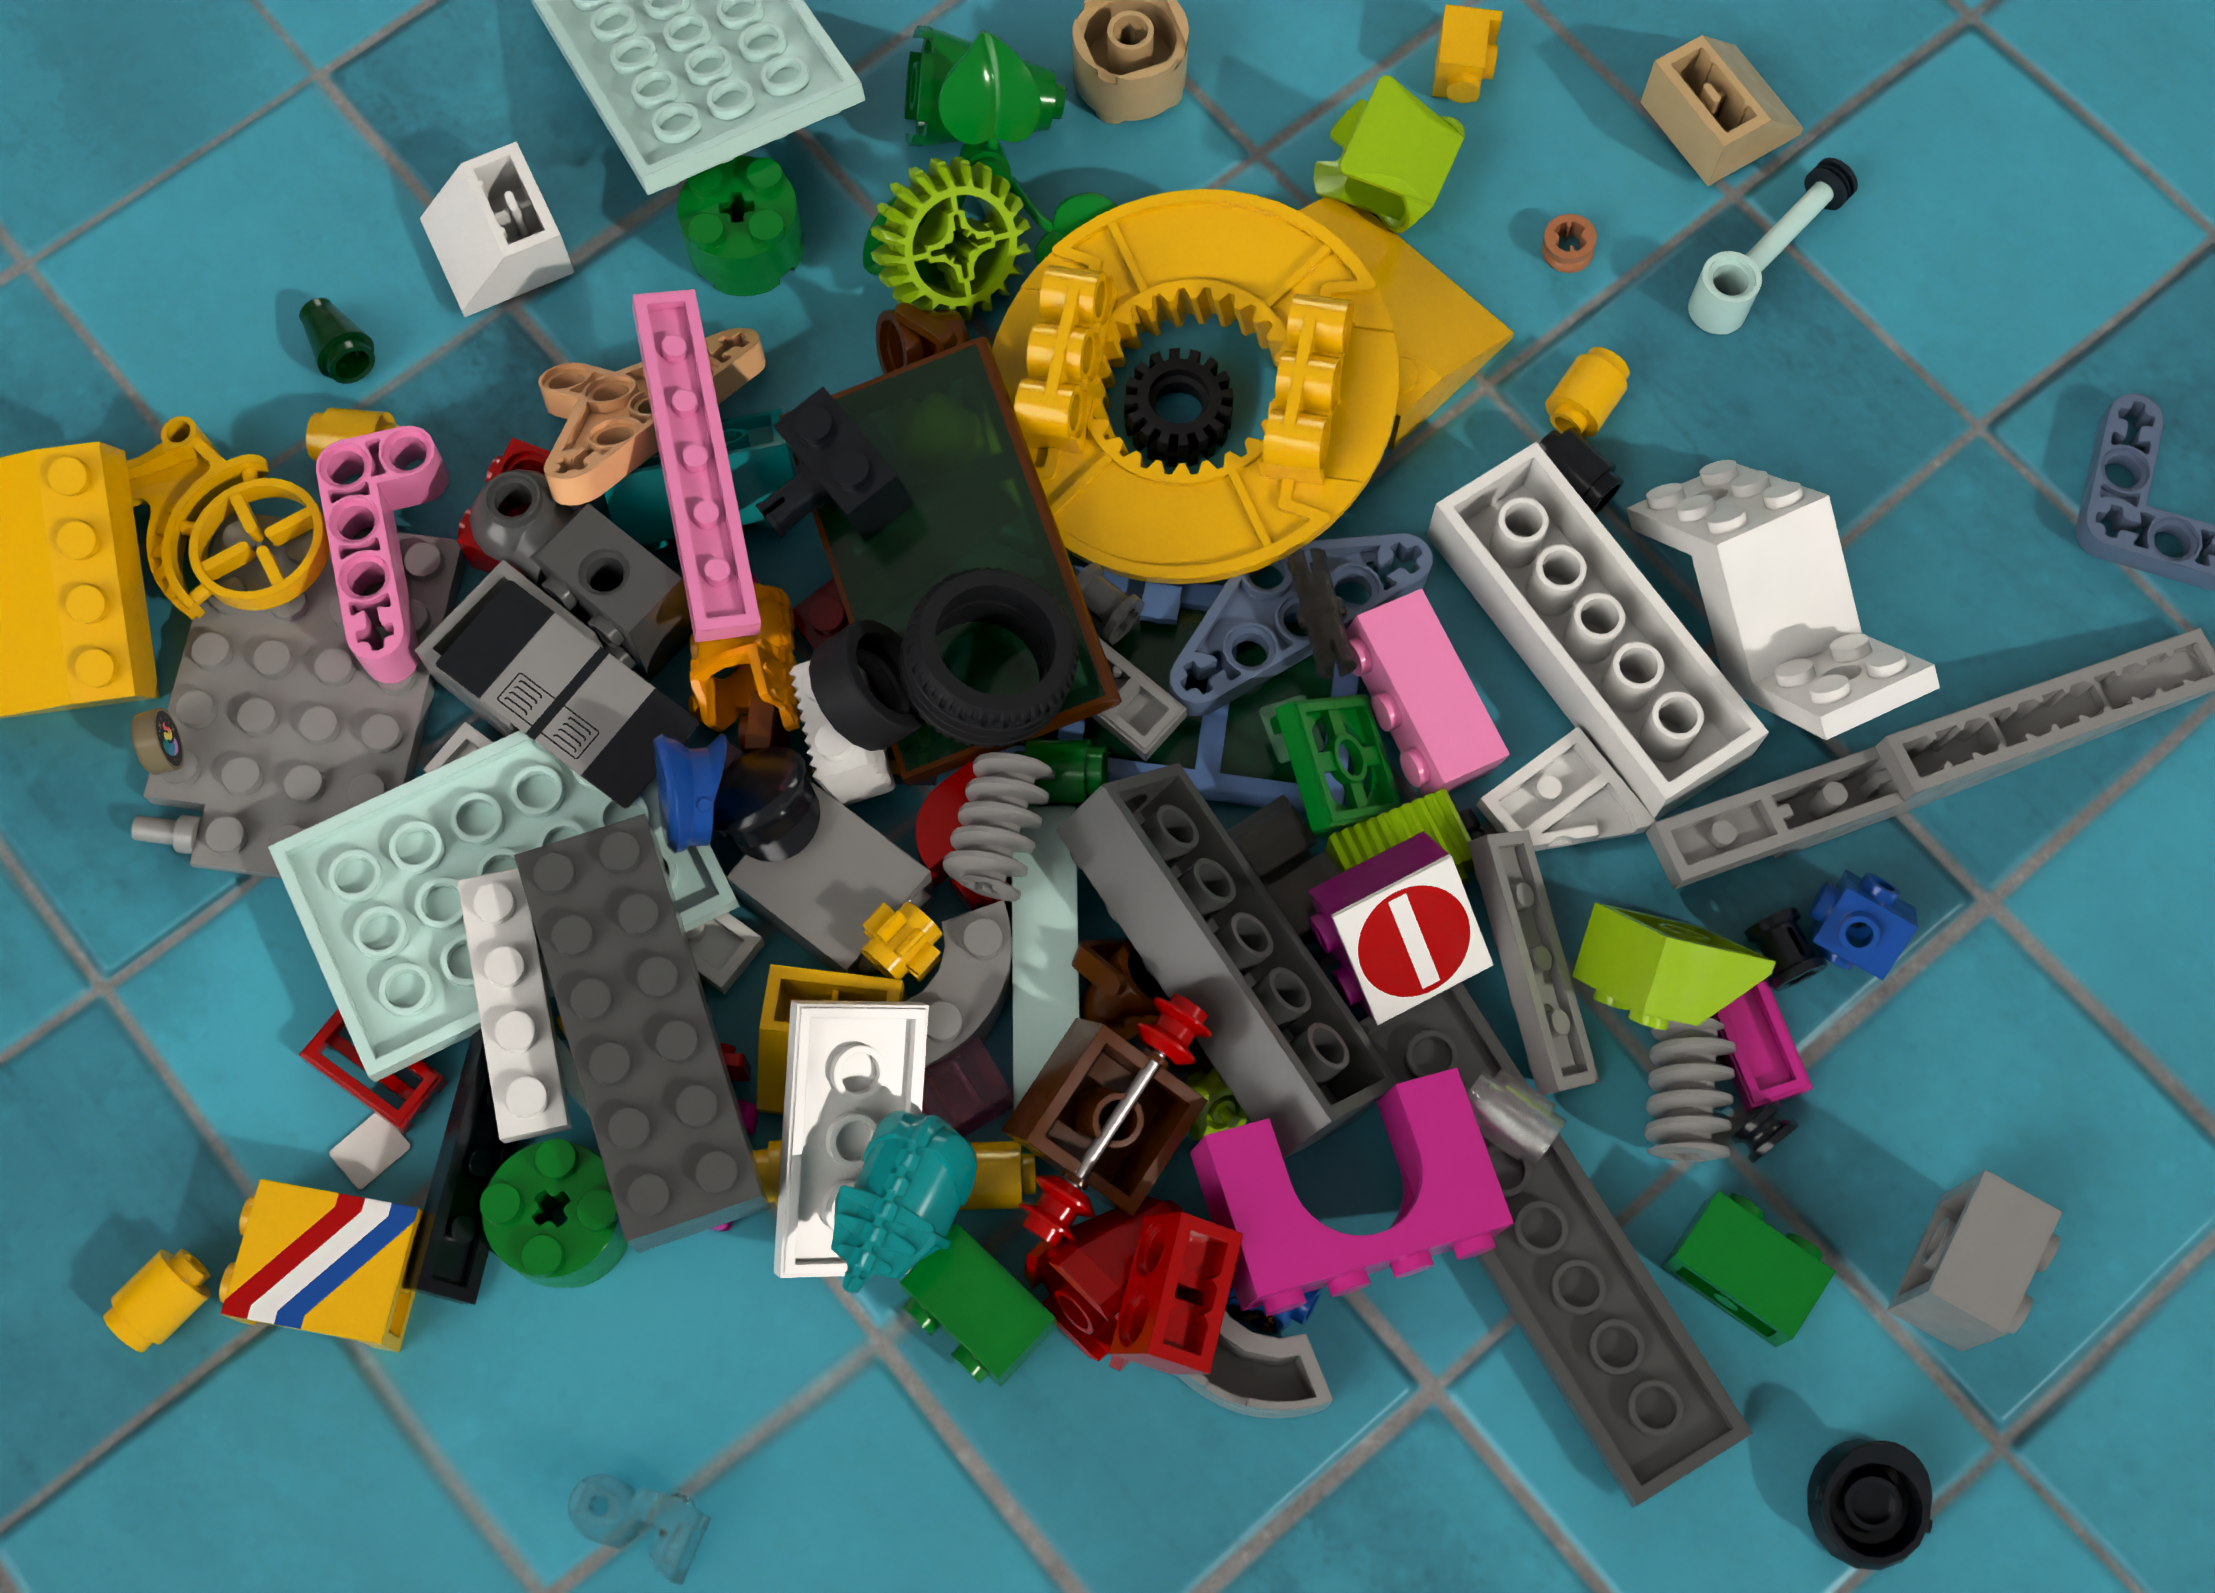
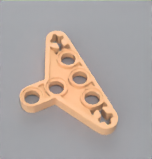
M732 328L705 338L717 403L719 405L765 368L766 360L760 335L753 329ZM642 362L616 372L584 363H564L548 369L539 377L538 384L548 413L568 419L543 468L551 496L555 502L560 505L572 506L593 501L659 451Z

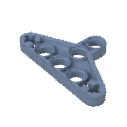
M1409 533L1313 540L1286 558L1271 564L1283 576V582L1277 587L1271 589L1258 587L1251 581L1249 573L1229 578L1176 659L1170 671L1168 693L1187 708V715L1204 716L1218 710L1341 638L1357 615L1423 588L1433 564L1432 552L1428 544L1420 537ZM1395 556L1402 563L1409 560L1415 562L1411 574L1404 567L1398 568L1387 575L1384 587L1382 586L1379 578L1390 571ZM1374 564V571L1367 565ZM1355 582L1367 590L1369 600L1364 605L1358 607L1348 606L1337 598L1335 589L1340 584ZM1294 612H1306L1316 619L1319 628L1312 635L1306 637L1297 636L1287 630L1284 619ZM1252 641L1264 648L1267 659L1261 665L1246 667L1234 659L1232 649L1241 642ZM1219 652L1223 670L1210 678L1207 693L1202 694L1197 688L1186 691L1188 675L1192 674L1196 680L1201 681L1215 673L1217 659L1211 655Z

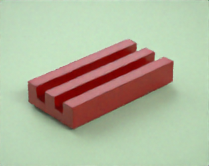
M337 1009L300 1052L299 1056L318 1072L406 1135L414 1125L411 1120L418 1112L422 1114L431 1104L429 1101L431 1096L436 1091L440 1093L448 1084L447 1080L422 1060L406 1067L407 1070L422 1080L415 1090L393 1074L379 1080V1083L405 1101L397 1110L321 1054L329 1045L366 1072L355 1046L338 1035L345 1026L339 1009Z

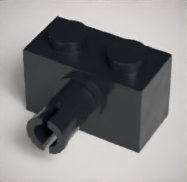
M821 387L773 425L792 454L800 462L797 466L800 472L764 501L755 505L781 538L786 534L785 532L825 502L828 506L833 503L866 543L915 504L898 475L824 387Z

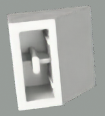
M517 141L461 163L420 217L421 223L464 317L575 273L561 234Z

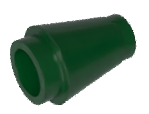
M315 298L307 302L302 307L299 318L303 324L320 372L326 377L342 384L357 382L368 375L375 364L374 343L372 339L335 307L330 300Z

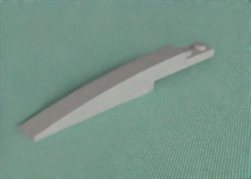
M2201 628L1890 734L1872 748L1654 822L1645 833L1673 890L1770 855H1774L1775 859L1926 805L2215 691V652Z

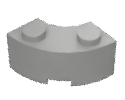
M1004 900L942 921L945 948L939 971L922 992L905 1001L922 1002L929 1005L924 1071L927 1084L959 1068L985 1044L1003 1011L1007 998L1009 999L1013 981L1012 936Z
M1226 1310L1210 1374H1176L1184 1383L1205 1399L1228 1410L1253 1417L1273 1419L1299 1417L1325 1410L1333 1401L1306 1334L1276 1338L1253 1333L1232 1319Z

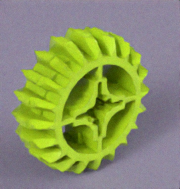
M953 157L949 167L940 158H930L928 175L916 166L908 168L911 185L907 188L898 182L890 183V189L897 199L892 206L887 203L876 204L878 212L887 217L885 225H877L870 228L871 235L877 240L884 242L883 245L870 253L873 261L885 266L878 276L881 283L888 288L894 287L892 297L897 302L910 303L921 310H957L963 320L971 321L974 304L984 312L992 311L991 294L997 292L1003 297L1011 296L1008 285L1004 281L1009 274L1014 277L1024 275L1022 268L1014 263L1016 255H1024L1031 251L1029 245L1017 239V237L1030 229L1031 226L1028 224L1027 219L1017 215L1024 204L1020 197L1013 193L1008 194L1011 185L1007 179L1000 175L992 177L991 168L981 162H977L971 167L970 162L963 157ZM956 196H975L984 210L986 219L977 221L972 217L966 218L965 211L958 207ZM927 213L925 223L919 229H917L922 218ZM953 231H957V236H954ZM982 253L981 257L979 258V260H978L977 263L975 264V262H976L978 256ZM923 259L930 264L936 262L937 269L944 273L945 283L934 284L924 282L918 274L914 262Z

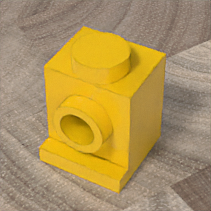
M1445 4L1437 44L1432 97L1448 98L1458 103L1477 102L1482 79L1492 80L1494 76L1498 44L1496 42L1503 11Z

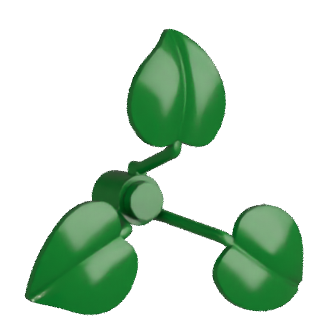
M986 30L979 32L967 52L952 67L942 83L938 98L939 115L943 125L957 140L965 143L961 148L959 157L968 160L971 167L975 163L981 162L991 168L992 177L1000 175L1007 179L1011 185L1010 193L1021 198L1025 211L1041 229L1047 232L1038 241L1034 250L1035 261L1039 265L1052 252V247L1073 230L1096 216L1118 207V205L1108 197L1098 193L1085 192L1075 194L1066 198L1058 205L1052 222L1043 215L1022 190L1016 178L1011 176L1010 165L999 139L1007 142H1020L1033 133L1041 114L1040 93L1035 79L1019 55L992 33ZM966 195L956 196L958 207L962 208ZM893 197L887 204L892 206L897 197ZM878 213L870 228L877 225H885L887 217ZM927 213L922 218L917 229H919L925 223ZM869 228L863 247V266L870 274L878 276L885 266L873 261L870 252L883 245L884 242L874 238ZM953 231L954 236H957V231ZM924 259L914 262L917 272L924 282L936 284L945 280L944 273L937 269L936 262L930 264Z

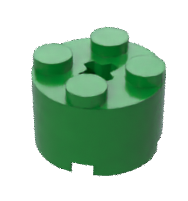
M737 156L729 162L721 163L687 178L678 198L677 217L690 263L699 276L702 275L709 282L713 283L715 289L724 294L755 296L771 291L780 285V278L792 267L793 270L796 269L801 262L804 252V234L794 189L777 161L766 157Z
M553 1138L523 1148L500 1166L488 1187L482 1193L480 1211L482 1213L484 1231L491 1248L504 1263L533 1283L554 1288L587 1286L608 1274L626 1252L628 1243L623 1234L603 1161L593 1151L579 1144L560 1138ZM561 1204L568 1219L563 1225L558 1227L552 1222L553 1218L550 1213Z

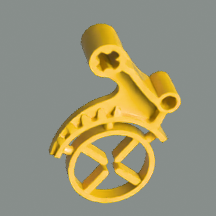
M177 416L164 424L160 436L162 443L136 458L126 460L133 508L142 504L150 506L151 514L146 534V549L151 572L163 594L180 612L192 621L196 617L200 619L205 613L200 605L212 595L222 603L242 610H266L283 605L305 592L323 571L330 554V547L322 509L310 494L300 486L282 479L265 478L268 475L269 469L267 460L264 457L256 454H246L226 461L190 417ZM275 497L294 500L305 506V508L267 527L263 533L249 503L259 499ZM234 511L244 530L254 542H261L265 534L274 546H281L313 529V539L306 557L288 577H285L276 557L265 545L259 546L255 553L247 542L241 541L207 559L208 549L219 525ZM188 539L190 564L194 574L201 582L190 593L183 575V558ZM257 554L272 586L256 591H235L222 587L214 581L253 561Z

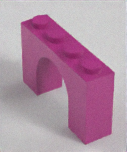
M1458 1068L1397 1083L1376 1102L1399 1165L1403 1185L1402 1201L1397 1217L1388 1230L1372 1235L1345 1234L1325 1226L1305 1209L1291 1184L1270 1118L1208 1134L1200 1140L1190 1152L1212 1222L1243 1233L1232 1279L1241 1311L1263 1305L1267 1316L1276 1315L1306 1304L1304 1293L1328 1286L1331 1297L1341 1296L1370 1285L1371 1282L1368 1275L1391 1268L1395 1279L1402 1278L1434 1266L1431 1256L1454 1250L1457 1260H1463L1496 1248L1493 1237L1513 1225L1514 1222Z

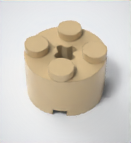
M1084 1V9L1080 12L1077 19L1075 18L1072 27L1073 79L1083 101L1096 111V115L1103 122L1119 124L1123 121L1148 119L1177 105L1182 99L1187 76L1189 25L1186 14L1178 1Z

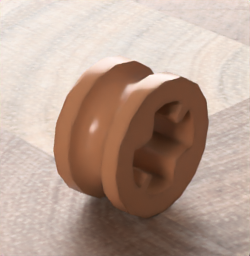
M1564 214L1551 220L1544 231L1542 243L1544 260L1551 268L1564 273H1575L1586 268L1593 259L1597 233L1594 225L1588 219L1577 214ZM1560 236H1564L1566 242L1569 236L1579 239L1578 250L1575 251L1572 245L1569 251L1560 249L1558 247Z

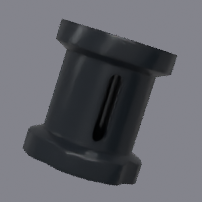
M1794 907L1774 913L1755 923L1744 932L1749 942L1757 943L1763 956L1776 961L1772 972L1774 977L1770 981L1774 991H1781L1807 980L1828 966L1823 956H1815L1797 923L1801 915L1797 908Z

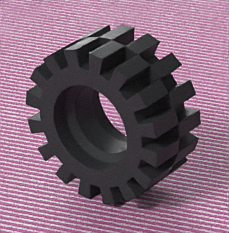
M1170 348L1169 360L1163 361L1160 351L1150 355L1149 368L1141 361L1134 368V378L1130 376L1128 378L1124 399V418L1127 436L1133 435L1132 445L1138 452L1147 447V459L1153 462L1158 460L1161 454L1167 455L1166 466L1177 467V458L1180 456L1186 457L1187 467L1197 465L1200 452L1208 460L1215 455L1216 443L1222 447L1227 440L1228 429H1231L1234 402L1233 388L1229 389L1230 378L1226 371L1217 375L1218 362L1211 357L1204 365H1201V352L1191 349L1188 359H1180V348ZM1185 393L1195 397L1200 402L1202 411L1191 422L1172 423L1158 415L1155 405L1160 397L1166 394Z

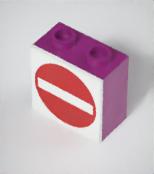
M1424 831L1308 890L1317 912L1316 915L1309 918V922L1323 950L1327 954L1333 951L1340 968L1332 971L1331 974L1340 995L1349 1007L1358 1003L1377 1025L1493 966L1492 959L1452 856Z

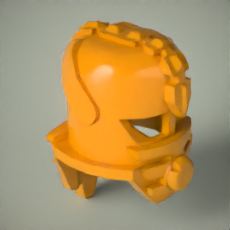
M753 582L761 620L759 635L695 642L694 635H690V651L692 655V660H690V683L693 694L688 699V707L692 716L714 731L721 732L726 730L736 721L740 714L749 713L751 691H758L763 701L773 704L779 709L781 721L786 731L789 732L800 727L801 720L799 718L802 713L797 708L799 701L794 697L797 690L791 685L794 679L789 674L793 666L797 665L796 657L793 655V651H795L793 637L795 628L794 614L789 597L781 588ZM727 667L737 668L736 671L723 680L713 675Z

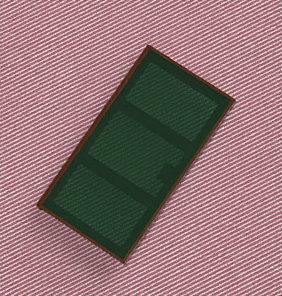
M985 337L972 339L831 395L898 475L915 503L866 543L833 503L828 506L823 502L812 511L849 623L851 624L856 620L873 619L890 627L903 638L918 601L940 580L942 581L945 577L959 571L962 573L965 569L971 570L975 567H980L981 569L985 567L995 569L998 567L1002 571L1012 570V573H1021L1022 577L1026 579L1030 577L1033 582H1039L1042 585L1041 588L1048 589L1051 595L1058 599V604L1064 606L1065 612L1070 616V622L1074 625L1079 650L1076 676L1058 713L1044 729L1027 740L1034 739L1118 706L1122 702L1121 696L988 339ZM790 412L780 415V420ZM793 455L797 467L800 464V462ZM965 622L946 629L936 637L938 651L949 671L962 683L977 691L993 695H1010L1028 690L1039 682L1037 664L1031 651L1021 639L1003 627L986 622ZM867 674L874 696L884 704L877 686ZM925 722L918 730L891 747L902 780L909 787L961 767L969 761L974 762L981 754L1000 752L1023 742H1016L1014 745L997 748V746L993 748H977L974 744L967 746L965 743L955 742V739L952 737L946 738L944 734L936 732L934 726L930 727Z

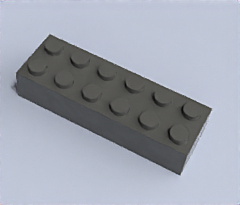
M1180 763L1102 784L1056 829L1070 850L1073 861L1084 871L1106 904L1109 915L1121 926L1141 956L1146 970L1157 980L1168 998L1171 999L1174 993L1179 994L1195 1003L1208 1014L1203 1025L1211 1031L1212 1036L1211 1038L1195 1037L1215 1066L1217 1075L1222 1083L1231 1090L1251 1122L1270 1118L1283 1159L1350 1125L1376 1105V1102L1395 1084L1400 1083Z
M642 814L514 855L626 1242L640 1253L770 1209L771 1207L660 846L646 815Z

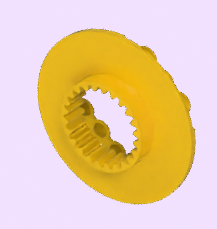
M1217 189L1171 191L1140 198L1096 216L1052 247V252L1033 270L1021 285V289L1008 308L992 347L993 355L1066 551L1088 564L1097 563L1104 571L1144 582L1195 584L1229 579L1262 569L1306 546L1327 530L1352 505L1366 487L1384 454L1397 414L1400 391V361L1396 336L1387 306L1373 277L1353 251L1324 225L1303 212L1283 203L1249 193ZM1193 314L1198 324H1205L1212 314H1217L1221 326L1227 328L1238 319L1241 333L1248 336L1256 332L1259 346L1262 349L1269 348L1274 366H1277L1275 398L1269 404L1268 419H1263L1260 424L1264 438L1259 440L1248 437L1244 441L1247 454L1242 457L1231 451L1225 453L1224 466L1217 469L1209 460L1202 461L1198 474H1190L1185 463H1179L1172 474L1166 473L1164 465L1160 460H1155L1149 467H1146L1141 453L1134 451L1129 454L1124 441L1120 437H1115L1112 430V424L1106 412V409L1111 407V401L1106 388L1114 387L1116 380L1110 367H1124L1127 362L1122 350L1125 347L1136 350L1141 348L1140 334L1144 331L1154 336L1160 335L1162 322L1165 320H1169L1176 328L1183 326L1186 315ZM984 402L987 437L992 456L996 457L1003 454ZM1014 480L1005 483L1015 502L1025 513Z

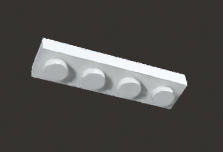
M518 868L457 880L499 1139L503 1143H510L572 1129L542 950Z

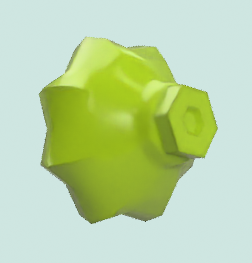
M1216 1068L1208 1073L1200 1070L1188 1077L1186 1085L1208 1100L1188 1131L1192 1140L1200 1141L1205 1135L1246 1124L1247 1114L1231 1090L1222 1083L1217 1075Z

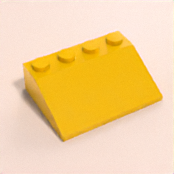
M1323 197L1298 211L1324 225L1340 238L1362 261L1376 282L1377 288L1387 306L1395 331L1400 361V391L1397 414L1387 447L1393 451L1513 339L1514 332L1395 232L1390 231L1372 213L1342 201Z
M98 441L34 449L0 457V719L160 698L125 451Z

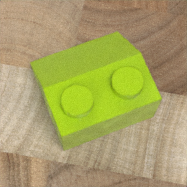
M1595 902L1572 977L1595 989L1594 1000L1618 1009L1630 1010L1628 1018L1634 1022L1655 1029L1667 1030L1670 1021L1699 1026L1769 977L1773 972L1776 961L1702 926Z

